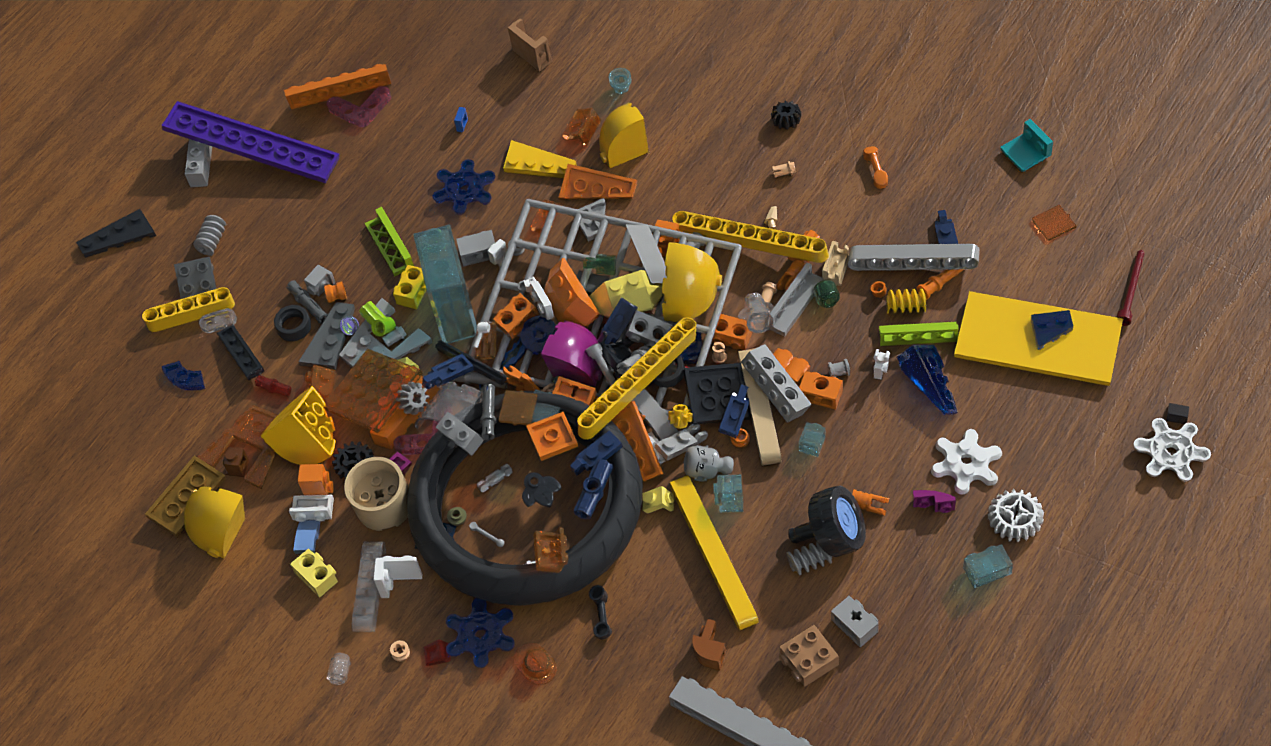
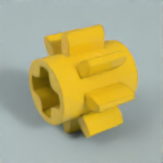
M678 404L673 407V411H668V420H670V424H673L675 428H686L688 422H693V413H691V409H688L686 405Z

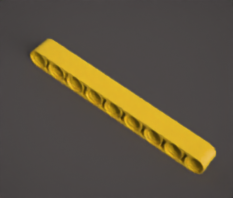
M678 211L672 217L674 223H679L680 232L690 234L698 232L703 237L740 244L744 248L816 263L825 262L829 258L826 243L820 238L686 211Z
M691 318L680 320L578 417V434L582 439H591L601 431L696 339L695 320Z
M687 475L669 482L676 502L738 630L740 631L759 623L757 614L690 477Z

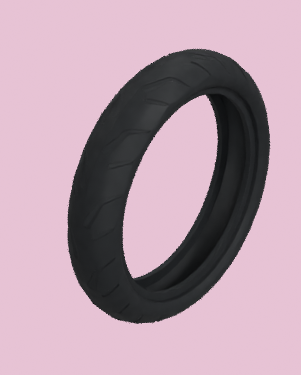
M517 391L495 396L494 416L496 424L494 425V438L512 432L527 430L526 426L564 412L576 441L585 447H589L609 430L623 445L620 450L606 460L613 466L609 476L608 497L604 510L592 530L580 542L562 554L548 560L524 565L499 564L479 558L462 548L446 531L442 523L441 512L444 491L453 472L469 453L438 430L425 445L415 463L407 496V512L411 535L425 562L444 581L462 593L491 603L521 606L557 600L581 590L601 576L621 556L629 544L639 519L642 504L643 484L636 455L623 433L612 421L593 438L588 440L582 439L578 434L577 421L578 417L590 406L582 401H576L563 395L552 394L553 392ZM483 401L473 404L455 415L457 419L481 437L482 424L480 423V418L482 416ZM489 435V440H484V441L482 442V444H484V443H486V442H488V441L491 440V439H490V435Z

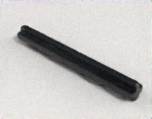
M442 340L435 344V348L450 358L463 354L474 366V371L499 385H504L505 381H507V377L503 373Z

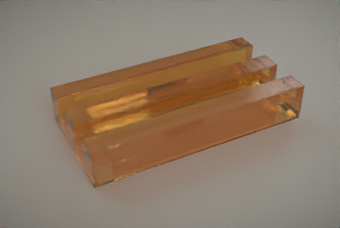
M494 321L492 323L488 322L491 328L490 354H487L488 333H484L483 354L481 355V338L478 348H476V359L495 358L497 325Z

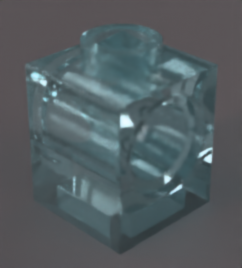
M807 422L799 440V452L818 457L826 438L825 427L817 423Z

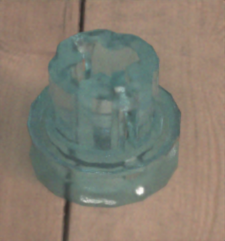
M625 68L612 70L608 77L610 86L614 88L616 93L623 94L627 92L632 81L630 71Z

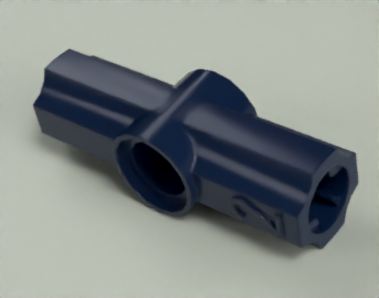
M596 460L589 477L583 483L584 488L574 508V514L581 519H591L598 501L603 497V489L613 469L612 464L606 460Z

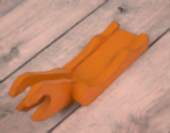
M509 365V368L512 372L503 367V373L509 377L505 382L516 386V391H541L527 374H522L511 365Z

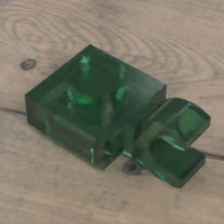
M597 254L596 259L586 257L583 260V268L596 269V274L615 275L616 255Z

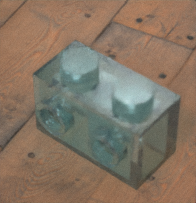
M1002 544L990 546L978 554L972 553L964 559L963 569L974 589L1011 575L1013 564Z

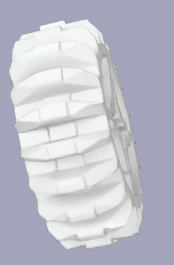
M1013 488L1011 493L1005 490L1003 495L998 493L997 498L992 500L988 510V519L990 526L994 528L995 534L1001 532V538L1008 536L1009 542L1012 538H1016L1017 542H1019L1021 537L1027 541L1029 536L1034 537L1035 533L1040 531L1044 520V511L1041 510V503H1037V497L1031 498L1030 492L1026 495L1023 494V490L1016 493ZM1016 511H1018V516H1016V519L1014 520V515H1016Z

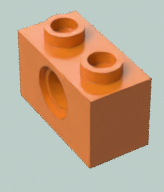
M805 371L799 388L812 404L836 410L843 392V380L820 375L817 372Z

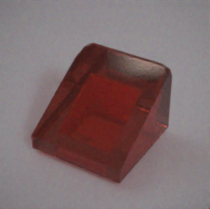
M438 639L423 647L426 666L451 661L449 644Z

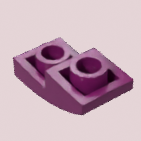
M930 490L913 491V507L926 508L934 505L935 512L942 513L955 510L956 499L952 495Z

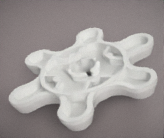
M1156 418L1152 421L1155 436L1151 439L1137 438L1134 441L1136 451L1147 453L1152 457L1151 463L1146 467V471L1151 477H1157L1163 470H1172L1182 482H1187L1193 477L1189 463L1191 461L1205 462L1211 456L1208 448L1198 447L1193 444L1192 438L1198 432L1197 426L1193 423L1184 424L1180 430H1172L1164 419ZM1170 447L1175 448L1177 453L1171 455L1166 449Z
M969 429L964 433L963 440L960 443H952L946 438H940L935 445L936 449L944 454L945 459L931 467V474L937 478L946 475L954 477L956 481L954 488L960 495L969 492L970 483L974 480H981L988 486H993L998 482L997 475L988 468V465L991 461L1000 459L1002 451L998 446L980 447L977 444L978 434L973 429ZM961 458H971L972 462L965 464L961 461Z

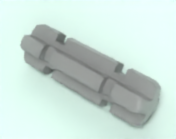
M505 464L500 467L501 470L497 469L485 477V480L482 479L477 482L478 489L481 492L488 490L489 486L492 487L503 480L505 475L507 477L512 474L511 467Z

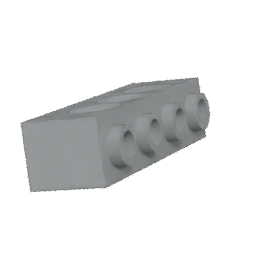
M189 139L185 176L190 187L208 186L212 146Z
M765 344L749 351L741 361L787 423L802 416L812 405Z

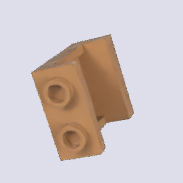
M518 19L508 27L512 50L539 72L552 63L548 39L545 36L534 41L525 33L522 19Z

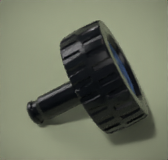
M843 486L830 487L813 494L808 505L809 522L788 530V537L792 543L796 544L799 541L815 537L822 550L833 557H839L859 550L863 546L866 537L865 522L859 504L852 493Z

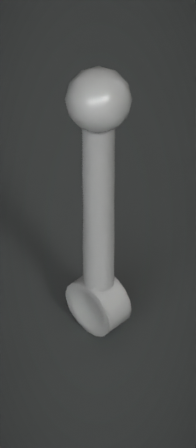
M476 522L470 523V530L480 532L496 542L498 547L504 546L503 539H497L482 530Z

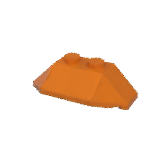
M562 258L550 270L544 292L551 302L553 314L559 323L569 321L588 327L600 313L565 258Z

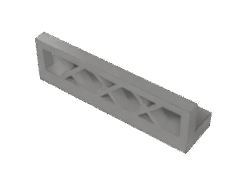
M807 262L768 315V327L770 330L785 337L824 283L822 277L812 273V264Z

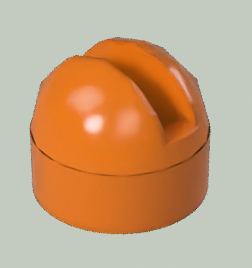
M877 281L871 285V291L875 297L882 298L886 295L887 288L884 282Z

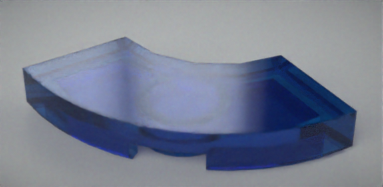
M180 361L162 366L166 378L176 387L185 390L205 389L201 370H187L181 365Z

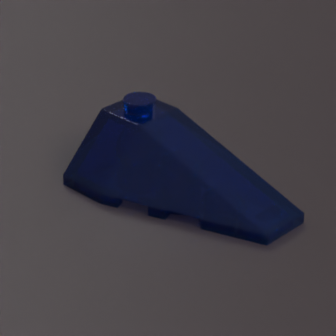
M912 345L897 356L901 370L944 415L958 413L953 394L947 389L948 377L943 375L942 368H944V364L935 345Z

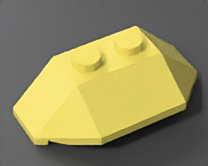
M639 270L605 281L590 295V299L600 315L607 318L610 317L621 297L636 305L638 311L645 312L654 309L663 296V283H651L646 271Z

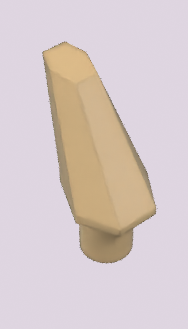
M773 206L770 208L764 224L768 225L770 229L776 230L777 206Z

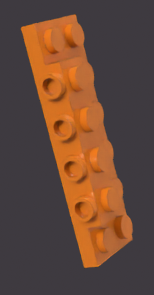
M376 64L372 68H361L356 70V72L342 73L337 77H326L321 81L307 82L302 86H291L284 90L292 110L391 84L386 64Z

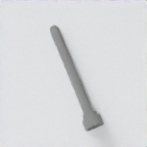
M598 342L587 348L586 352L589 357L591 356L592 359L596 360L611 387L616 380L602 357V347Z

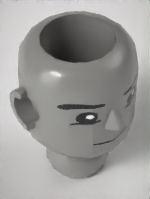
M708 445L692 446L686 451L684 472L689 477L695 478V481L712 479L717 475V472L729 475L733 471V458L729 456L719 458L717 450L708 448Z

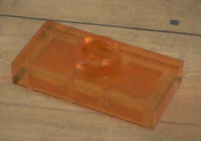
M543 200V202L561 206V203ZM538 210L530 227L531 231L542 232L548 210ZM556 212V215H555V217H554L553 223H554V221H555V219H556V217H557V215H558L557 212Z

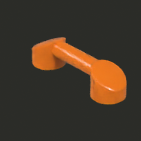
M873 146L865 148L863 150V157L865 160L871 161L875 171L873 184L876 188L883 189L888 185V175L881 169L877 158L878 148Z

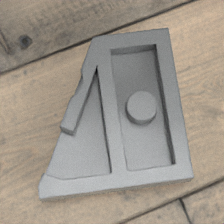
M600 199L578 210L605 215V199ZM582 218L579 227L589 242L595 239L601 222Z

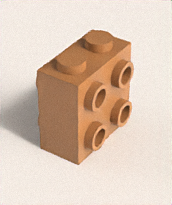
M815 625L780 646L779 658L782 664L789 666L795 681H800L804 687L839 665L838 654Z

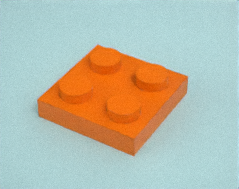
M564 412L526 426L541 461L578 447Z

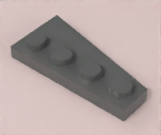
M335 303L298 361L300 366L336 370L340 358L339 354L342 351L347 336L341 329V322L343 319L352 320L355 310L354 304Z

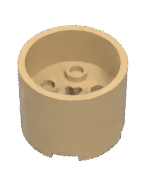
M371 457L360 461L349 471L344 485L345 494L363 525L372 530L382 531V529L393 526L397 527L408 518L407 496L409 486L396 463L384 457Z

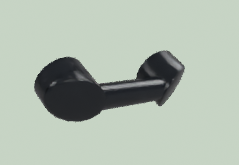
M595 585L589 590L590 598L597 604L599 623L594 626L593 631L598 639H606L612 634V629L607 624L605 609L608 594L601 585Z

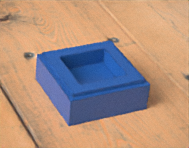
M459 107L454 122L457 132H463L468 116L466 109Z

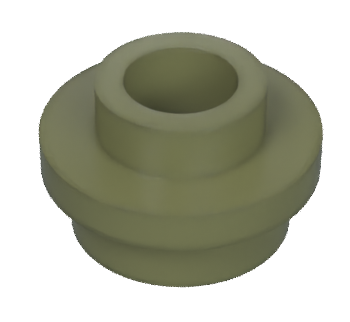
M454 507L447 513V520L451 525L458 526L466 521V511L461 507Z

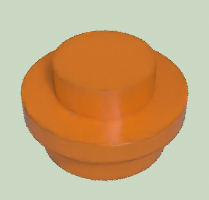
M740 428L737 438L730 437L731 443L735 447H745L750 442L749 433Z

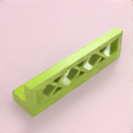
M380 207L375 209L377 218L366 222L365 226L393 275L397 276L405 271L407 265L414 266L388 216L383 208ZM379 223L382 225L380 231L371 228ZM381 236L389 237L387 243L379 242ZM388 249L396 250L394 256L387 255L386 253ZM396 261L404 263V266L397 269L394 268Z
M956 322L879 326L880 346L957 342L958 324Z

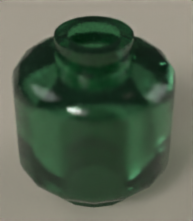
M822 280L814 286L813 294L819 306L831 308L839 301L840 293L833 281Z

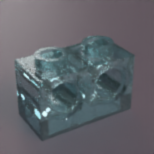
M741 474L717 475V483H713L715 505H719V512H744Z

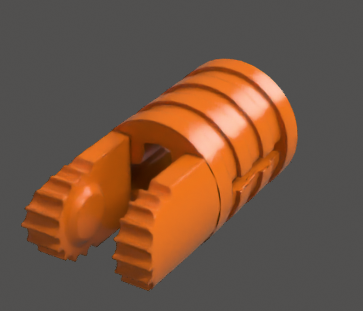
M794 260L776 284L777 290L782 291L785 289L786 291L805 264L799 260Z
M856 489L853 490L852 495L858 502L860 509L885 516L886 511L884 509L871 506L873 500L880 503H888L889 498L864 493Z

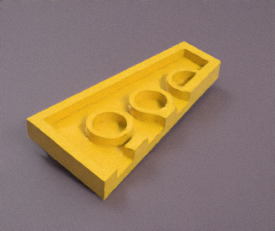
M511 140L503 169L504 172L564 178L567 165L577 166L576 160Z

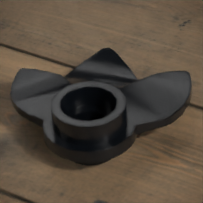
M529 473L524 479L525 489L522 493V499L527 507L537 502L542 506L550 508L553 503L552 492L561 490V485L551 476L542 477L539 473ZM535 479L538 483L534 485L530 481Z

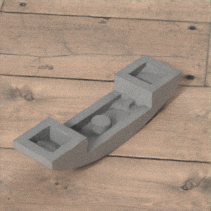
M645 389L632 400L635 401L639 413L646 416L644 420L653 429L652 433L659 441L678 432L673 424H670V420H668L664 410Z

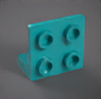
M1029 119L1024 122L1023 134L1001 146L1000 150L1021 172H1024L1052 155L1053 141Z

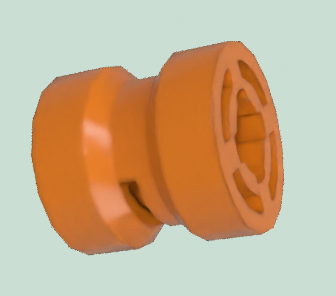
M342 281L337 282L333 286L330 284L324 286L328 303H333L337 299H347Z

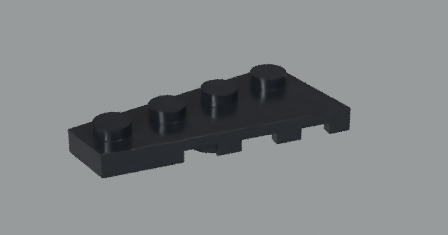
M138 209L76 243L86 258L106 252L111 247H122L127 242L134 241L135 243L142 241L141 238L150 236V238L155 237L156 234L141 209Z

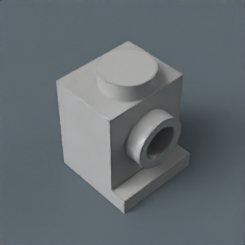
M317 265L304 279L307 291L311 295L320 296L325 291V285H334L336 283L332 272L320 265Z

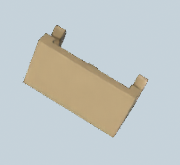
M832 241L828 252L829 258L825 261L822 270V278L824 283L841 286L848 266L849 248L845 245L844 249H839L838 242Z

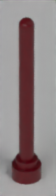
M1138 250L1123 309L1118 311L1116 316L1123 319V326L1130 325L1133 315L1130 309L1145 255L1143 250Z

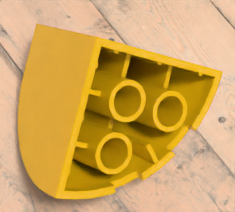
M632 103L624 104L613 110L602 124L599 135L600 157L603 163H607L609 168L649 153L644 118L635 106L631 107Z
M669 242L664 265L666 266L665 274L667 278H663L662 294H664V302L662 303L663 318L665 321L679 322L683 318L693 319L704 313L714 301L717 288L722 284V275L719 274L718 265L715 260L707 253L689 245Z
M313 386L300 394L283 409L261 435L265 443L278 455L299 465L319 464L331 457L336 442L333 439L335 427L332 417H328L324 409L326 404Z
M200 487L199 490L194 489L184 510L185 530L196 546L207 551L212 557L224 559L245 520L243 496L224 489H219L218 492L211 491V487Z

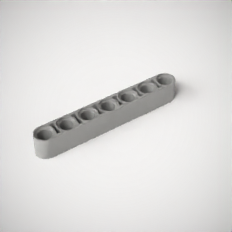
M975 244L856 245L850 248L848 266L852 270L974 269L979 264L980 249Z

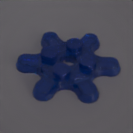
M470 159L462 162L461 169L458 172L451 173L446 169H441L437 172V178L445 183L443 189L433 193V200L436 203L453 201V210L458 215L464 214L467 205L471 202L476 201L487 205L492 197L489 192L484 191L483 187L495 180V173L489 170L484 173L474 172L475 164ZM462 186H469L467 191L460 189Z
M476 598L472 601V612L469 616L460 617L457 614H451L446 618L447 627L456 630L458 633L456 640L447 645L446 651L452 657H457L463 652L472 653L474 665L478 668H485L489 662L488 654L490 651L499 648L508 652L514 648V639L504 635L502 632L503 627L512 621L514 614L508 608L502 609L497 614H490L486 609V601ZM478 630L486 631L481 639L475 636Z

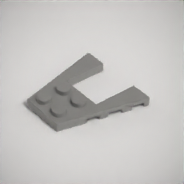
M383 298L376 304V307L386 317H390L395 313L394 307ZM364 320L339 356L341 360L361 377L367 379L385 369L386 365L390 364V362L402 359L401 357L410 352L412 354L420 350L419 347L427 343L428 345L431 344L432 339L418 328L394 350L390 351L370 334L372 332L371 325Z

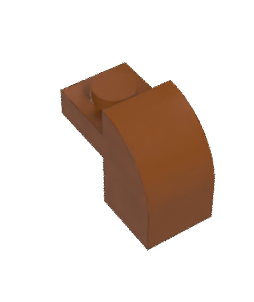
M707 619L706 625H702L699 636L693 635L694 655L703 666L720 671L726 655L725 643L713 640L717 631L716 621Z

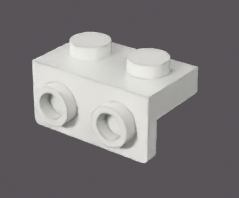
M333 495L294 496L293 506L289 508V513L292 519L298 522L332 519Z

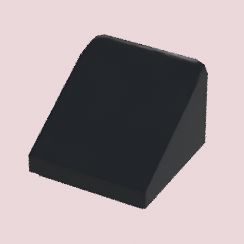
M1169 403L1166 421L1186 424L1189 406Z

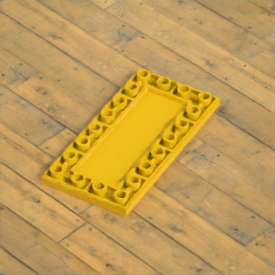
M969 291L954 357L1110 386L1123 319Z

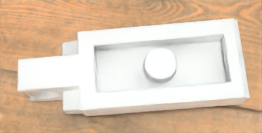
M534 277L523 280L526 292H530L533 302L538 303L537 307L540 314H544L547 320L552 319L554 314L551 302L539 282Z

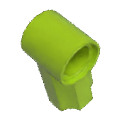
M372 301L367 302L359 310L361 316L371 325L374 335L383 336L395 330V321L391 317H386Z

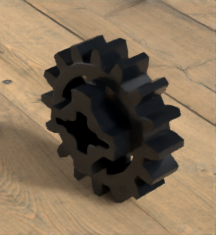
M351 441L350 446L343 444L344 449H337L339 454L333 455L335 460L332 461L335 473L339 475L340 479L344 477L346 479L349 471L357 463L364 460L365 457L366 459L374 457L372 449H369L367 444L362 446V443L359 441L355 445Z

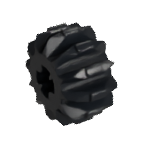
M785 100L784 103L778 102L777 106H773L771 119L774 126H778L780 129L785 127L788 130L789 127L795 128L796 124H799L801 111L798 104H794L793 101L788 103Z

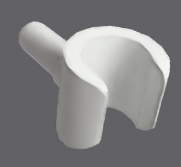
M488 322L478 323V334L473 347L478 348L483 333L490 332V324Z

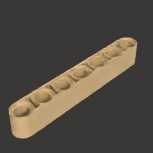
M753 349L738 351L739 362L741 363L748 352ZM741 363L745 386L749 387L747 398H749V409L761 465L781 463V454L769 399Z

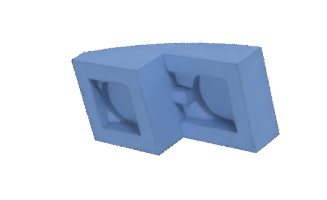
M306 520L299 522L293 548L295 554H302L308 548L315 553L316 539L319 538L320 521Z

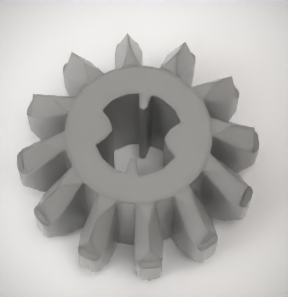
M409 382L401 386L402 390L397 391L400 395V398L396 399V401L400 402L398 408L404 409L406 414L416 415L418 412L424 411L423 406L429 405L426 399L430 396L425 395L427 389L422 388L421 383Z

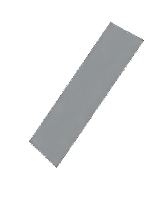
M626 225L650 282L663 283V278H667L665 274L666 266H664L665 262L649 226Z

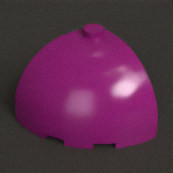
M569 321L558 323L555 326L557 331L554 335H549L541 353L551 375L595 387L597 381L601 380L602 371L596 360L588 356L586 349L596 344L598 340L588 329L579 324Z

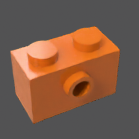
M323 464L300 465L298 484L304 495H330V493H333V481H330L329 472L325 470Z

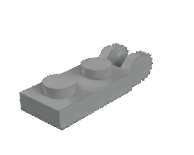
M692 424L687 429H683L655 443L654 448L668 461L686 452L689 447L697 446V444L705 441L708 433L706 431L697 433L701 426L699 424Z

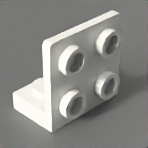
M406 555L403 557L384 556L376 558L374 582L381 598H389L390 590H393V580L422 579V572L416 557Z

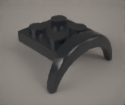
M604 331L597 343L599 342L602 347L601 351L605 362L612 367L617 378H620L622 374L617 371L619 369L617 365L631 357L632 352L628 347L634 342L627 337L617 343L605 344L608 334Z

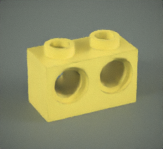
M308 548L290 565L294 573L320 598L338 582L335 577L336 571L330 564L326 566L323 563V558L317 552L313 553Z

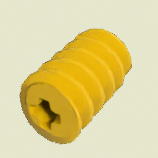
M897 289L895 295L892 290H889L886 296L887 314L890 308L893 309L894 313L897 312L898 308H900L902 313H904L905 308H908L909 313H912L913 307H915L917 313H919L920 308L923 307L924 312H926V295L923 289H920L918 294L915 289H912L911 294H909L908 289H904L903 295L900 289Z

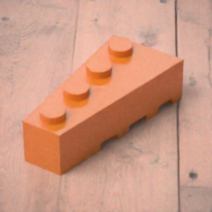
M402 370L370 431L375 445L392 450L405 435L407 428L418 420L421 412H418L416 415L404 413V409L398 408L400 402L396 401V399L400 398L397 391L402 390L401 386L403 384H408L409 382L422 384L423 376ZM435 385L425 392V395L430 396L426 399L429 405L423 406L425 410L430 406L431 400L441 393L439 386Z

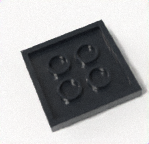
M741 363L684 368L683 372L691 413H693L692 424L722 421L730 396L733 392L738 393L741 384L745 385ZM749 405L743 420H749L751 417Z

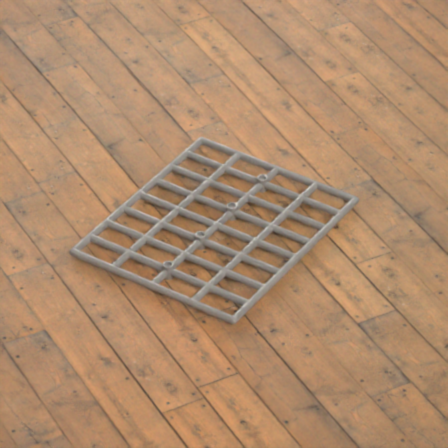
M526 199L480 322H488L490 330L503 332L497 327L496 323L489 322L501 287L519 291L524 297L530 296V292H526L524 281L513 283L504 280L516 247L534 251L524 280L533 277L541 253L560 256L559 261L562 258H565L567 261L569 258L586 262L580 279V283L585 289L594 264L613 268L609 280L617 278L620 270L632 273L645 270L643 265L639 267L623 263L631 240L628 229H626L616 261L599 258L597 254L608 224L626 227V225L648 224ZM530 207L549 211L537 244L519 240ZM556 212L575 216L563 249L544 246ZM582 218L601 222L589 255L570 251ZM648 225L651 233H653L656 244H658L660 235L680 239V244L686 245L687 241L705 244L704 252L711 256L714 247L733 250L723 284L717 288V292L720 293L709 327L696 324V332L706 334L695 367L704 366L742 246L736 243ZM663 294L658 302L655 314H645L671 324L674 327L678 322L665 321L662 316ZM544 314L539 315L533 332L522 330L517 335L531 339L519 370L522 374H526L538 341L546 343L549 335L541 334L546 320ZM599 315L595 319L591 329V333L596 338L604 318L603 315ZM630 321L624 329L623 333L621 334L620 338L616 341V343L626 338L625 334L630 324ZM478 331L476 332L475 338L473 340L472 346L468 354L473 358L476 357L477 351L480 346L479 343L478 348L473 347ZM505 333L492 366L493 369L502 373L503 370L499 369L510 338ZM675 361L664 369V378L671 376L672 372H676L677 365H675ZM608 365L611 373L613 374L614 370L610 365ZM548 370L545 380L530 378L536 386L544 388L553 383L554 377ZM605 376L603 378L599 393H597V396L599 397L609 387V383L606 380ZM659 387L655 398L660 407L667 389L664 387ZM686 394L683 405L690 409L688 395ZM663 409L668 416V411L671 410Z

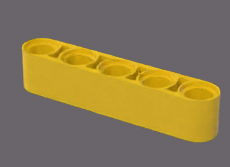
M222 287L149 308L143 312L142 318L148 330L157 332L229 311L234 307L235 302L229 289Z

